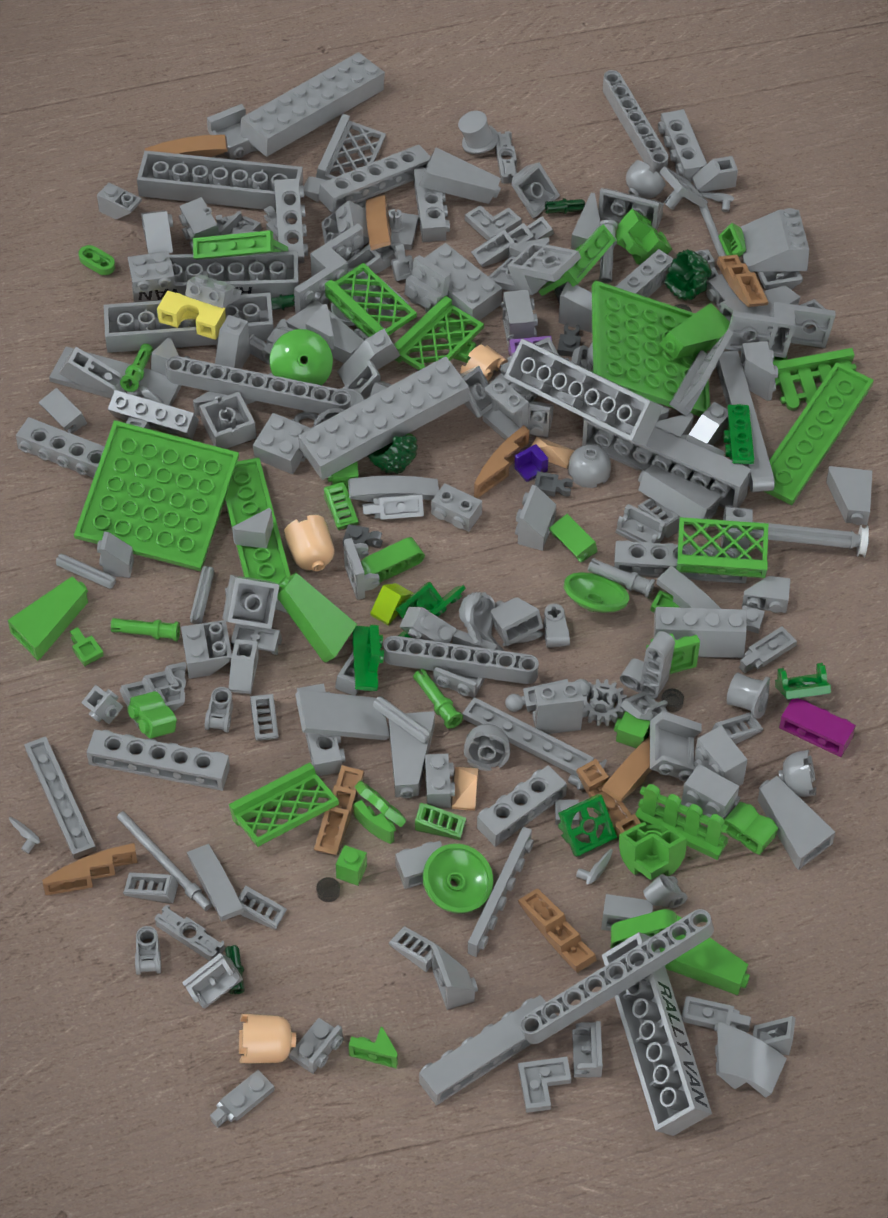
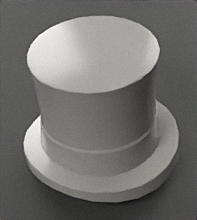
M471 111L460 118L458 127L464 136L462 147L465 152L481 154L492 150L497 145V131L488 125L487 117L483 112Z
M737 672L728 689L727 704L745 708L751 711L753 718H761L768 704L770 678L765 677L764 680H758Z

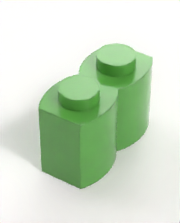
M153 691L130 698L128 714L139 724L140 731L148 738L152 739L175 732L177 719L173 711L165 705L163 698L158 692Z
M739 802L724 819V824L728 826L726 833L732 838L741 841L749 850L759 855L777 835L778 827L776 823L769 817L759 815L755 807L750 804Z

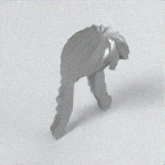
M472 592L467 597H464L459 608V617L464 626L467 627L468 634L472 638L473 643L480 645L483 643L482 639L497 644V650L504 651L492 637L493 621L490 612L495 608V602L492 597L487 595L486 592Z

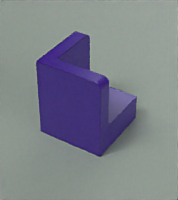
M535 444L515 455L514 468L526 482H529L536 478L537 471L544 473L548 471L549 458Z

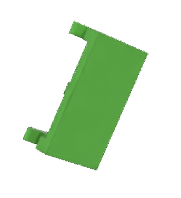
M568 514L549 528L555 538L557 537L580 563L598 552L596 542Z

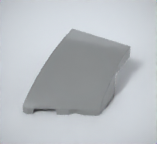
M186 662L168 665L163 672L145 675L142 681L122 685L120 693L127 707L130 704L131 697L153 691L160 694L165 705L172 711L184 705Z
M720 1022L715 1024L714 1031H717L718 1044L715 1046L717 1057L716 1074L734 1089L747 1082L765 1098L771 1095L787 1058L765 1042L740 1029Z

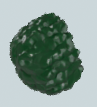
M687 249L686 251L679 252L676 258L672 260L671 267L667 268L669 273L666 274L665 284L678 299L691 301L706 290V282L712 275V270L708 261L695 251Z
M411 435L403 437L394 436L392 443L369 454L367 457H369L371 463L381 468V471L385 473H402L417 455V438Z

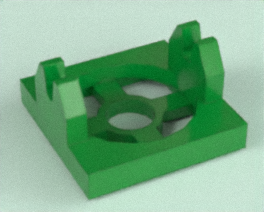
M823 663L816 664V674L787 678L784 668H779L777 671L775 687L787 700L831 693V685L827 682L826 667Z
M597 794L558 813L561 820L558 828L563 832L561 836L566 843L570 844L573 855L576 857L618 838L601 794ZM587 808H594V812L598 814L599 817L594 818L589 816ZM577 812H580L582 817L580 825L572 829L573 818ZM588 819H592L595 824L591 832H586L583 828L585 821ZM601 824L603 826V830L597 838L596 831L598 830V826ZM584 833L589 836L590 842H581L575 836Z

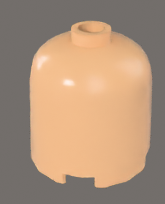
M309 515L307 516L308 520L298 522L296 519L284 529L285 539L295 563L303 570L320 571L324 569L334 556L333 542L324 517Z
M241 1014L240 1021L245 1023H243V1030H239V1054L244 1055H241L239 1062L279 1063L286 1060L290 1054L291 1047H296V1032H291L288 1020L280 1016Z

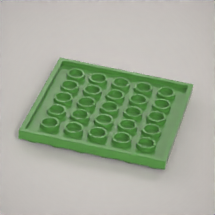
M595 280L592 284L593 372L653 402L673 408L669 404L697 354L673 359L659 344L669 331L695 313ZM709 379L690 412L693 415L701 417L710 407Z
M114 420L78 521L74 538L98 544V541L102 540L104 532H109L133 548V554L201 571L239 459V452Z

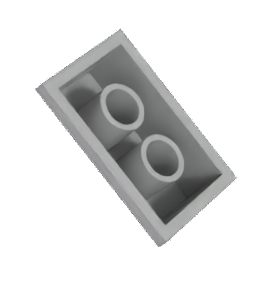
M601 188L598 210L601 220H613L619 224L624 216L631 209H634L651 221L650 225L656 230L658 229L663 216V202L617 190Z

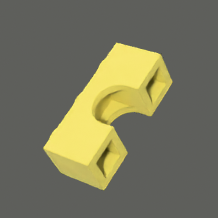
M171 291L166 292L157 307L158 321L160 323L178 328L183 320L195 319L197 334L214 340L218 338L220 328L226 320L225 308H220Z

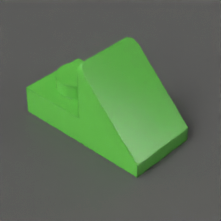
M380 1027L375 1043L365 1037L355 1038L351 1036L349 1056L397 1069L398 1053L383 1027Z

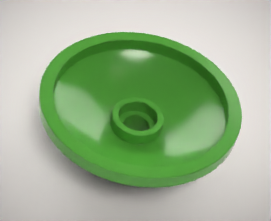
M296 329L283 334L274 343L270 352V369L273 376L322 386L332 371L333 356L328 343L319 334L306 329ZM302 356L307 358L306 364L300 362Z
M573 573L568 575L564 582V589L567 595L580 607L590 612H616L625 608L629 601V594L624 587L598 574Z
M448 844L435 850L427 859L423 869V884L426 893L438 907L451 913L463 914L478 909L486 902L493 888V874L488 861L476 849L464 844ZM450 881H455L457 887L452 886Z

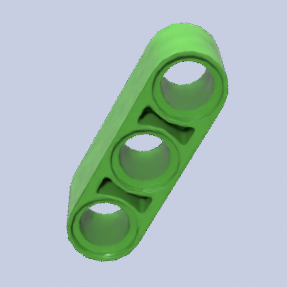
M408 537L361 560L364 575L370 573L378 574L380 578L379 583L420 564L425 554L412 537Z
M663 909L614 923L611 926L610 948H614L638 932L653 937L677 922L676 913L672 910Z

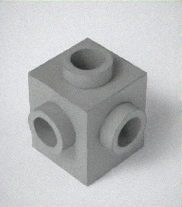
M97 685L92 688L81 702L91 710L89 715L98 722L102 719L108 724L113 721L124 707L116 701L119 697L109 689L105 692Z

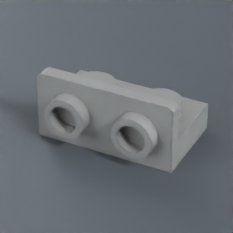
M318 1018L290 1052L289 1058L314 1074L318 1067L321 1069L326 1064L333 1049L337 1050L342 1044V1027L337 1025L334 1028Z

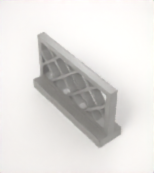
M342 114L318 166L316 178L330 180L336 177L330 175L333 171L339 170L342 175L345 174L344 168L352 167L355 170L358 164L364 163V165L375 162L386 134L349 121L350 116ZM350 129L359 131L360 134L352 136ZM368 137L379 138V141L371 143ZM364 139L366 145L358 146L356 141ZM352 143L354 148L346 150L344 144ZM370 149L373 155L365 157L362 151ZM358 153L360 158L352 160L350 154ZM345 156L348 162L340 164L337 158Z
M727 330L708 354L702 350L697 354L669 405L686 417L691 412L733 332Z

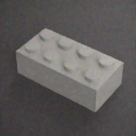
M444 243L424 257L450 274L447 297L452 299V305L478 321L501 305L502 287L447 243Z

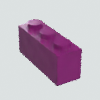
M799 698L791 699L781 716L779 726L780 729L839 757L843 756L851 742L856 727L849 720L835 716L828 710L818 708L807 700Z

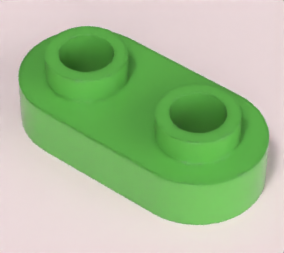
M86 245L79 250L80 262L98 274L109 275L115 270L114 258L97 247Z

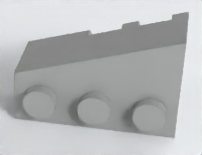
M166 210L141 213L148 254L165 251L173 253L170 227H173L172 215L168 214Z

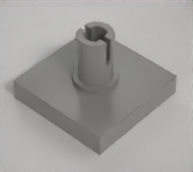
M665 166L661 169L660 174L674 188L664 201L670 209L674 210L683 197L702 208L705 207L708 201L689 180Z
M391 209L388 211L391 241L393 243L400 242L404 245L405 250H412L419 223V215L402 213L399 209L395 212V209Z

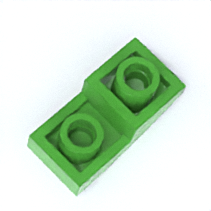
M362 800L354 803V816L359 823L377 838L389 844L393 843L394 832L396 831L393 822L390 819L387 820L382 813L375 816L373 809L370 806H366Z

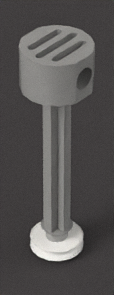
M725 506L723 520L752 522L753 510ZM769 523L768 540L849 548V550L857 547V557L862 554L865 558L869 544L868 525L866 528H862V525H860L858 534H855L852 530L848 532ZM731 528L727 531L734 540L742 534L738 528ZM754 529L749 534L753 538L760 539L763 537V530ZM722 535L721 547L725 548L731 542ZM745 536L738 544L743 549H748L750 541Z

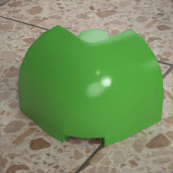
M631 209L617 227L615 236L617 244L632 254L639 265L658 249L668 255L672 247L662 232L658 233L650 225L651 221Z
M643 822L619 835L621 857L627 868L634 875L642 873L650 880L661 874L670 876L679 868L685 857L687 838L665 823L659 826L646 825Z

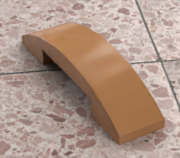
M597 759L576 770L590 798L597 794L603 796L618 837L621 833L641 823L635 814L631 815L623 802H619L602 791V787L608 781L609 776Z

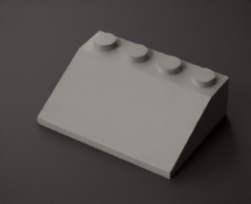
M793 208L777 210L741 226L746 251L742 254V258L750 272L807 271L809 246L799 210Z

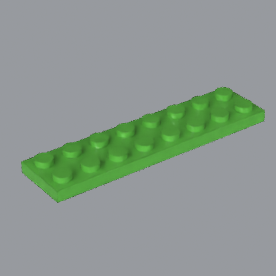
M835 363L769 460L774 476V490L763 492L793 505L873 386V379L842 364Z
M260 458L238 461L225 498L231 526L233 527L268 508L272 510L274 525L267 548L236 545L244 577L272 581L279 584L285 576L290 577L291 575Z

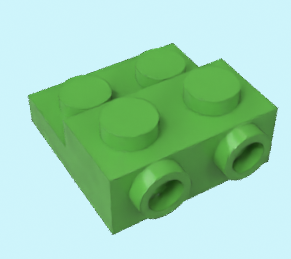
M697 635L684 636L679 640H675L669 674L697 667L700 640Z

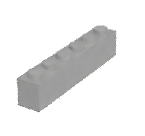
M541 995L534 999L526 1000L516 1011L507 1012L496 1024L487 1025L480 1034L474 1038H467L460 1047L454 1051L448 1050L442 1055L440 1060L435 1063H428L419 1072V1084L436 1106L532 1044L526 1040L521 1030L520 1022L525 1015L546 1003ZM553 1013L549 1018L554 1019L558 1016ZM532 1026L528 1031L533 1032L538 1026Z

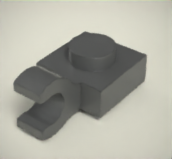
M348 524L342 541L343 547L344 540L352 538L354 544L364 543L374 548H381L383 539H381L382 532L372 531L370 533L367 527Z

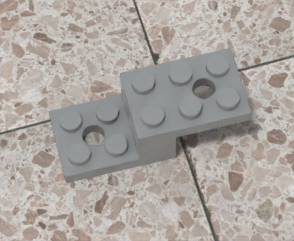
M359 224L354 225L310 253L311 278L294 288L295 314L316 300L323 305L330 303V300L325 295V283L331 279L335 282L348 273L347 261L364 249L363 227Z
M533 242L517 257L511 256L488 277L504 290H528L529 295L532 296L545 283L559 280L568 269L572 268L581 259L579 251Z
M773 302L769 316L733 311L728 330L733 332L725 349L741 351L743 343L767 341L769 349L773 350L774 356L786 358L790 343L825 348L836 316L835 311ZM808 324L814 325L811 329L805 328ZM747 331L754 332L752 335L744 334Z

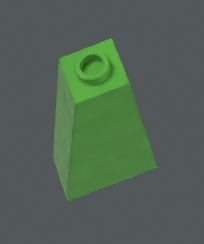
M710 303L669 331L659 345L673 359L698 354L701 350L704 352L710 351L728 330L730 321Z
M297 573L290 577L285 576L279 583L280 589L278 590L277 598L321 660L326 663L336 657L357 623Z
M72 576L8 619L10 633L37 661L42 658L88 603V590L86 586Z
M676 915L677 921L682 919L680 916ZM679 935L676 937V940H682L686 936ZM708 938L665 965V968L735 995L739 994L741 987L746 988L750 978V974H747L748 964L711 938ZM660 948V952L665 950V948Z

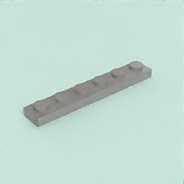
M475 697L462 713L464 720L476 726L483 724L496 725L508 736L509 743L570 774L578 776L576 770L594 760V757Z
M46 736L24 744L27 755L73 858L76 859L96 851V846Z
M522 828L468 941L469 955L477 957L480 949H485L489 938L487 934L489 930H494L498 920L496 915L499 910L502 911L505 907L507 891H512L514 888L516 872H521L525 863L524 855L526 852H531L534 840L531 839L532 830L529 828Z

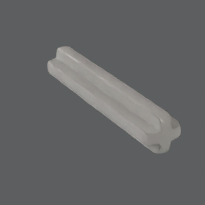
M61 553L56 558L57 566L109 589L113 588L116 583L115 576Z
M204 566L202 568L190 615V622L193 624L202 623L214 576L213 567Z
M379 696L373 702V707L422 743H426L430 739L431 732L383 697Z

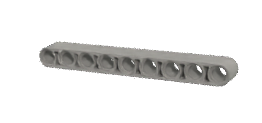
M735 350L723 351L716 368L727 408L728 405L742 404L749 405L754 464H743L751 469L750 491L774 490V476L739 353Z
M172 356L166 361L167 379L169 382L177 385L226 395L240 392L242 398L318 414L327 409L337 408L346 410L351 407L350 394L341 389L180 356Z
M703 909L691 912L525 1015L520 1022V1027L526 1040L532 1044L544 1041L710 938L714 932L710 914ZM706 922L705 926L697 927L698 923ZM679 935L686 936L682 940H676V937ZM658 948H665L663 952L655 953V950ZM637 961H644L642 965L634 966V963ZM616 974H623L621 978L613 979V976ZM595 987H602L598 992H591ZM574 1000H581L577 1005H570ZM553 1013H560L554 1019L549 1018ZM532 1026H538L535 1031H528Z

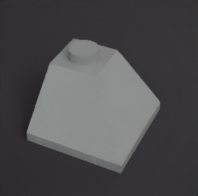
M540 162L525 166L513 177L512 187L532 218L538 216L545 209V201H555L560 196Z
M477 366L460 375L469 386V401L464 404L479 418L492 408V398L484 392L485 387L489 384L480 366Z
M437 944L432 945L431 968L446 1009L474 1002L475 992L478 991L474 977L470 978L467 969Z

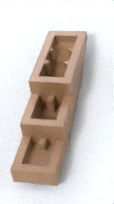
M203 135L181 138L147 147L145 151L214 157L228 151L227 137L225 135Z
M382 195L366 200V220L371 250L391 245V227L386 196Z
M738 255L718 257L716 263L725 280L747 307L768 305V300L755 272L750 273L746 263L741 264Z
M524 425L508 437L483 466L474 483L475 498H479L509 476V466L515 463V455L519 453L520 449L529 444L530 430Z
M650 736L614 772L602 787V791L622 802L645 782L646 776L652 771L650 769Z
M341 765L337 783L332 791L337 797L339 805L324 812L314 847L315 851L334 856L338 855L354 810V803H356L359 794L355 785L359 781H363L365 774L363 770Z
M135 844L110 848L86 856L59 869L42 880L45 895L92 888V879L115 875L114 867L138 863Z
M538 888L518 900L522 909L546 940L577 973L597 961L595 953L581 941L580 934L566 921L565 914Z

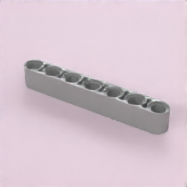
M615 70L607 71L603 78L604 95L644 163L650 166L649 170L655 173L656 171L660 174L661 169L664 166H668V154L621 74Z
M400 636L387 637L383 643L384 660L390 665L434 671L435 667L458 675L522 684H532L538 678V659L529 654Z

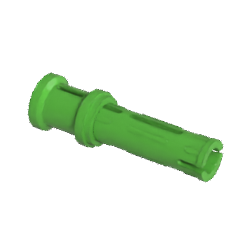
M141 345L133 364L127 367L125 375L120 380V385L124 390L134 392L138 389L139 381L144 377L143 370L153 352L151 345Z
M112 618L111 632L148 635L158 640L160 638H170L173 641H178L180 637V622L165 623L161 620L144 622Z
M420 669L422 675L417 671L413 675V679L433 703L434 711L445 721V727L448 729L455 728L463 720L462 713L456 711L451 699L445 698L426 670Z

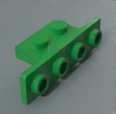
M728 405V430H724L723 436L724 443H727L725 444V457H729L733 464H754L749 405Z
M427 582L399 605L396 611L402 619L408 607H423L432 614L439 616L447 610L446 605L450 602L455 603L462 597L461 593L466 587L464 585L455 587L442 598L432 583ZM405 630L398 635L400 637L412 638Z
M370 625L369 627L356 626L352 631L355 689L377 691L379 663L383 664L384 650H380L383 645V635L379 634V625Z

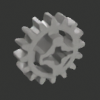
M596 679L595 685L588 682L590 684V691L586 696H583L582 718L588 716V723L595 720L597 726L601 722L609 726V721L612 720L616 723L618 717L623 718L624 711L626 710L620 705L627 698V695L623 694V688L616 689V682L609 685L608 679H605L604 683H600L599 679Z

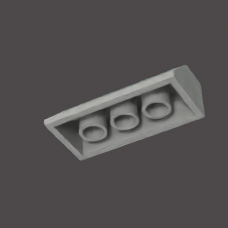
M655 608L654 637L659 631L668 634L673 633L675 640H679L684 636L697 635L700 640L698 657L744 658L747 610Z

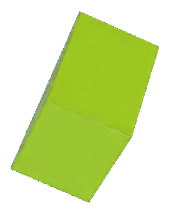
M397 583L383 585L370 615L389 626L399 614L396 608L414 593Z

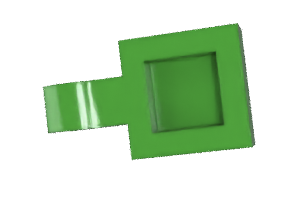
M78 627L70 631L72 635L71 640L75 644L72 646L73 652L84 667L104 656L103 650L92 635L85 638Z

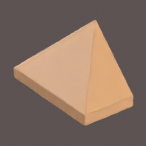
M540 437L535 438L531 446L537 444L549 458L548 462L566 469L568 468L569 459L575 450Z
M455 767V796H453L452 809L475 811L478 768Z

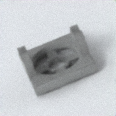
M352 538L344 540V566L357 600L365 598V591L372 590L380 585V578L378 574L373 573L364 575L360 559L369 555L368 545L364 543L354 544Z

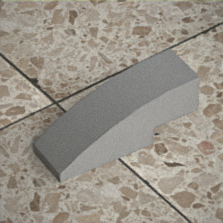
M391 241V245L371 250L369 244L347 261L348 273L362 263L366 264L375 274L391 266L390 260L396 259L392 248L394 243Z

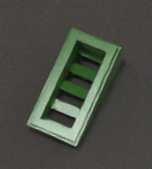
M731 223L718 237L726 256L738 255L740 257L746 251L744 234L741 227Z
M344 482L325 487L324 499L337 529L347 528L348 524L358 525V519ZM350 515L349 518H345L342 520L339 519L341 517Z
M420 803L415 819V830L461 840L466 818L432 805ZM434 818L438 819L437 824L433 823ZM443 821H448L446 828L442 826ZM453 822L457 823L455 831L451 830Z

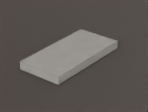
M298 690L295 694L303 733L387 740L390 736L386 717L373 707V702L377 698Z

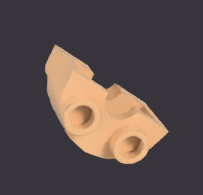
M481 344L469 353L468 356L471 358L466 366L462 365L460 373L480 366L486 380L489 381L493 371L500 370L501 365L508 361L488 345L483 346Z

